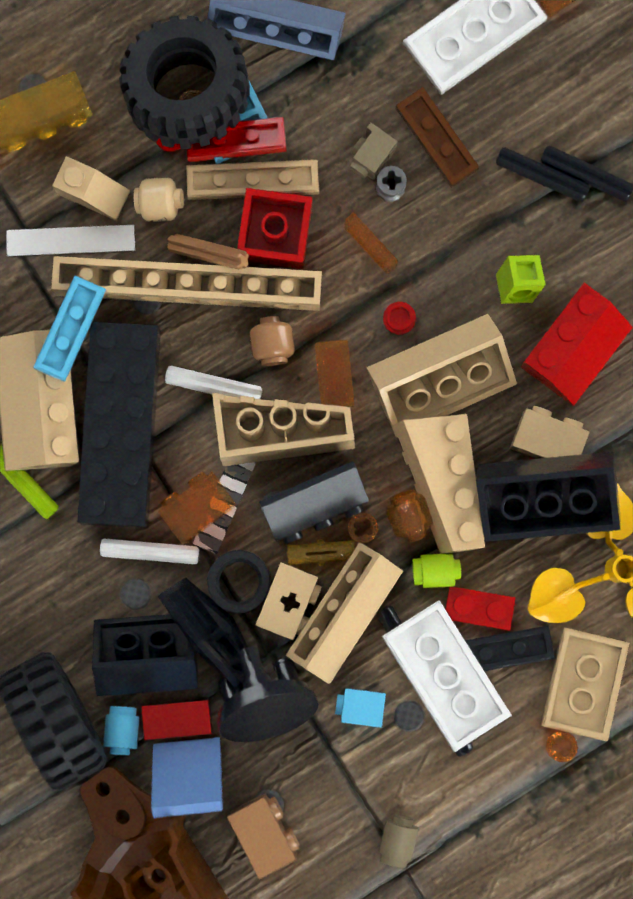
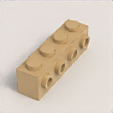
M359 542L286 656L330 684L403 573V570L381 554Z

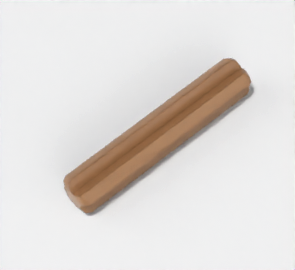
M180 234L170 235L167 239L169 243L167 249L172 253L237 270L246 268L249 264L247 261L249 255L244 250Z

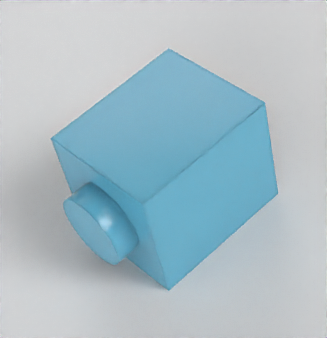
M345 688L344 695L337 694L335 714L341 715V723L382 728L386 693Z

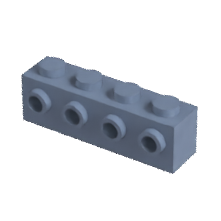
M210 0L207 19L216 22L218 29L220 27L226 28L234 37L334 60L340 43L346 13L293 0Z

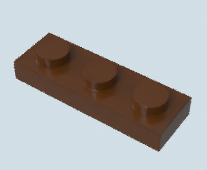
M423 87L396 105L395 109L451 188L479 169L476 161Z

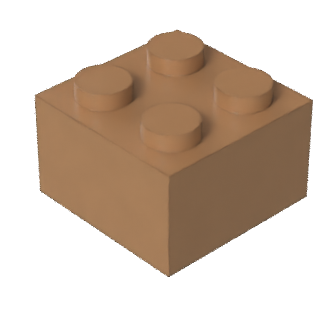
M266 792L231 810L227 816L259 879L295 861L297 858L296 850L299 849L300 845L292 828H284L280 820L283 818L284 813L276 797L274 796L269 799Z

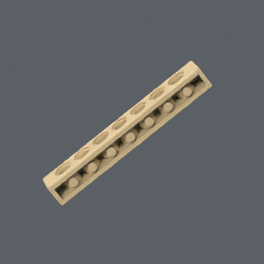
M54 256L51 290L56 296H66L74 276H78L105 288L106 292L103 299L320 311L322 271L254 267L237 270L219 265Z

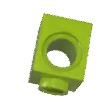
M540 255L508 256L496 273L501 304L533 303L546 285Z

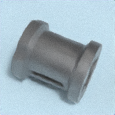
M388 166L379 172L376 190L383 200L394 202L399 200L400 196L404 194L407 179L403 170L397 166ZM388 178H393L396 184L395 190H389V186L386 184Z

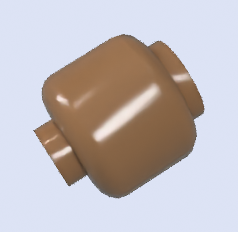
M279 316L260 318V324L251 328L249 333L251 352L255 360L261 361L262 366H276L288 363L287 358L295 353L291 325L286 322H280Z

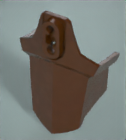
M114 766L104 768L80 787V793L92 823L95 840L82 864L79 880L71 891L73 899H229L184 829L185 815L153 818L151 808L152 795L134 784ZM102 782H106L109 785L110 791L103 789ZM122 809L129 813L130 819L123 817Z

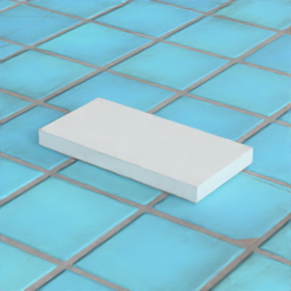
M459 0L404 39L403 44L442 95L545 22L547 16L535 0Z
M440 600L381 636L453 752H456L512 716Z

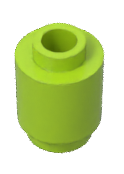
M453 553L420 555V558L412 559L414 586L422 585L423 588L455 586V579H461L460 559H454Z

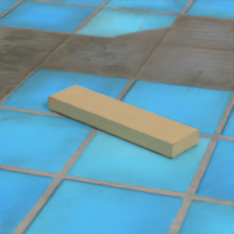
M318 159L186 165L188 200L245 198L246 188L295 195L319 194Z

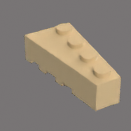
M212 393L219 453L223 466L355 449L350 407L315 403L300 404L291 403L287 400L275 399V401L247 396L232 397Z
M467 414L403 420L392 425L396 437L398 436L404 451L402 455L406 465L409 464L416 483L414 486L417 494L421 496L425 506V515L440 554L485 548Z

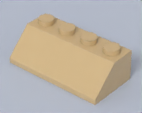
M488 314L366 367L391 427L403 420L447 416L517 385L503 336Z
M50 330L29 331L0 337V422L5 471L71 467L79 462L71 372H69L66 381L63 382L33 368Z

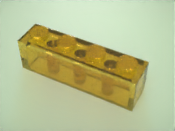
M75 71L0 100V151L5 149L8 151L18 150L24 147L28 140L36 137L38 139L49 138L57 133V129L67 125L69 127L82 125L88 120L87 117L93 115Z

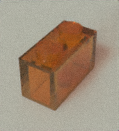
M202 471L187 483L190 486L189 489L181 495L176 491L161 502L163 508L158 513L182 545L187 544L237 506L213 472L206 475Z

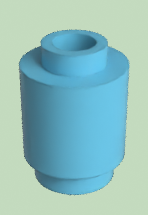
M110 706L109 714H106L103 743V747L110 748L109 754L130 755V749H137L139 717L136 716L137 708Z

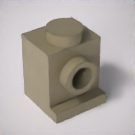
M370 122L366 131L368 138L361 137L351 151L355 156L349 168L361 178L365 179L368 176L374 180L397 149L398 141Z

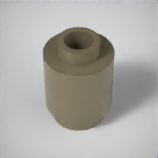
M394 815L393 820H386L379 853L381 854L380 861L382 863L398 868L407 867L408 861L412 860L419 827L413 825L414 819L402 815Z

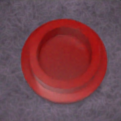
M405 302L390 304L383 314L385 328L395 335H404L410 332L416 322L414 309Z

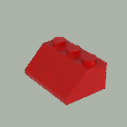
M584 282L521 365V368L574 406L633 327L608 299Z

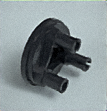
M248 647L251 661L248 659L245 648L237 653L245 677L243 680L244 690L241 691L240 684L234 687L225 678L218 682L224 704L219 709L217 725L223 738L234 742H253L273 738L301 726L316 713L318 709L316 694L307 683L299 680L295 662L292 659L283 658L273 664L278 680L271 681L269 674L264 671L257 647Z

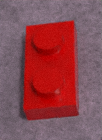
M451 586L448 588L445 610L452 621L510 631L516 598Z

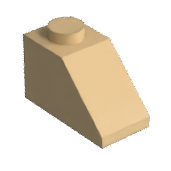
M67 156L52 185L57 195L117 221L130 193V190L100 171Z

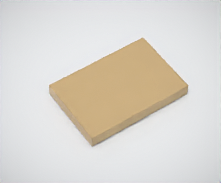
M563 627L541 726L608 742L629 642Z

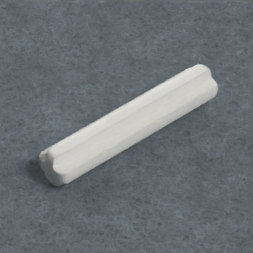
M168 366L165 374V382L167 384L208 394L219 393L224 394V396L254 397L255 399H261L262 388L260 386L175 366Z
M102 539L100 555L112 558L197 564L199 561V548L188 545Z

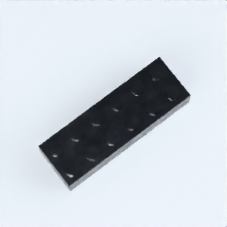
M91 323L77 519L79 524L148 528L161 331L158 325Z

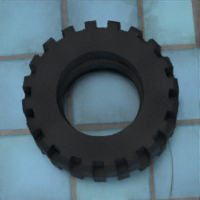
M187 15V19H180L179 16L169 17L170 21L162 24L159 20L151 24L152 29L147 32L142 30L135 36L136 44L131 42L125 50L126 58H123L120 63L119 70L121 76L119 77V83L129 115L132 116L136 127L140 131L145 132L146 137L152 141H158L160 138L163 146L173 148L174 144H180L181 149H191L192 144L200 143L201 147L209 145V139L217 137L220 140L227 135L226 128L228 126L235 128L240 121L239 113L243 114L248 105L247 97L250 95V84L241 47L237 40L232 39L231 33L226 28L220 27L218 29L217 23L210 19H205L204 22H201L198 16ZM198 65L209 69L215 74L210 86L203 93L191 99L171 100L159 95L155 91L161 78L167 72L179 66Z
M42 652L1 674L0 694L8 714L32 761L53 790H63L103 769L107 758L98 734L75 688L52 653Z

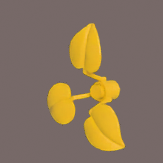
M619 485L621 530L586 533L592 539L605 538L607 546L615 553V556L606 562L605 573L575 584L572 574L565 569L550 568L543 571L532 585L527 608L529 614L534 618L548 623H563L576 618L585 607V599L578 589L601 581L628 582L633 587V557L623 555V550L619 549L612 542V539L623 540L633 532V503ZM633 588L627 592L625 597V605L632 618Z

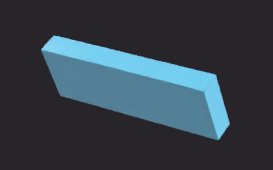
M74 276L33 368L60 381H66L106 292L105 288Z

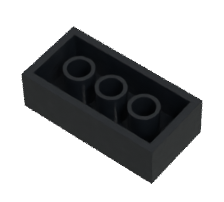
M614 452L478 465L476 483L485 542L621 530V512Z

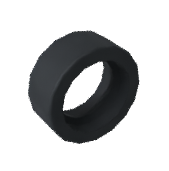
M245 550L229 551L219 556L211 565L207 576L208 592L213 602L223 610L235 614L249 613L260 607L266 600L271 587L270 572L264 561L254 553ZM235 562L249 564L255 569L259 577L257 592L252 598L242 602L229 600L220 589L219 579L222 571L226 566Z

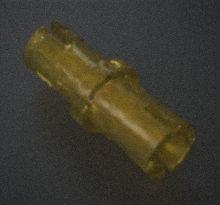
M317 539L316 543L287 544L288 565L318 563V566H325L326 562L347 561L355 550L354 540L324 542V539ZM336 550L335 553L306 555L307 552H323Z

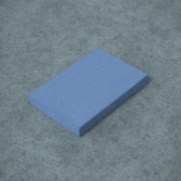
M220 737L153 744L151 804L153 818L223 810Z

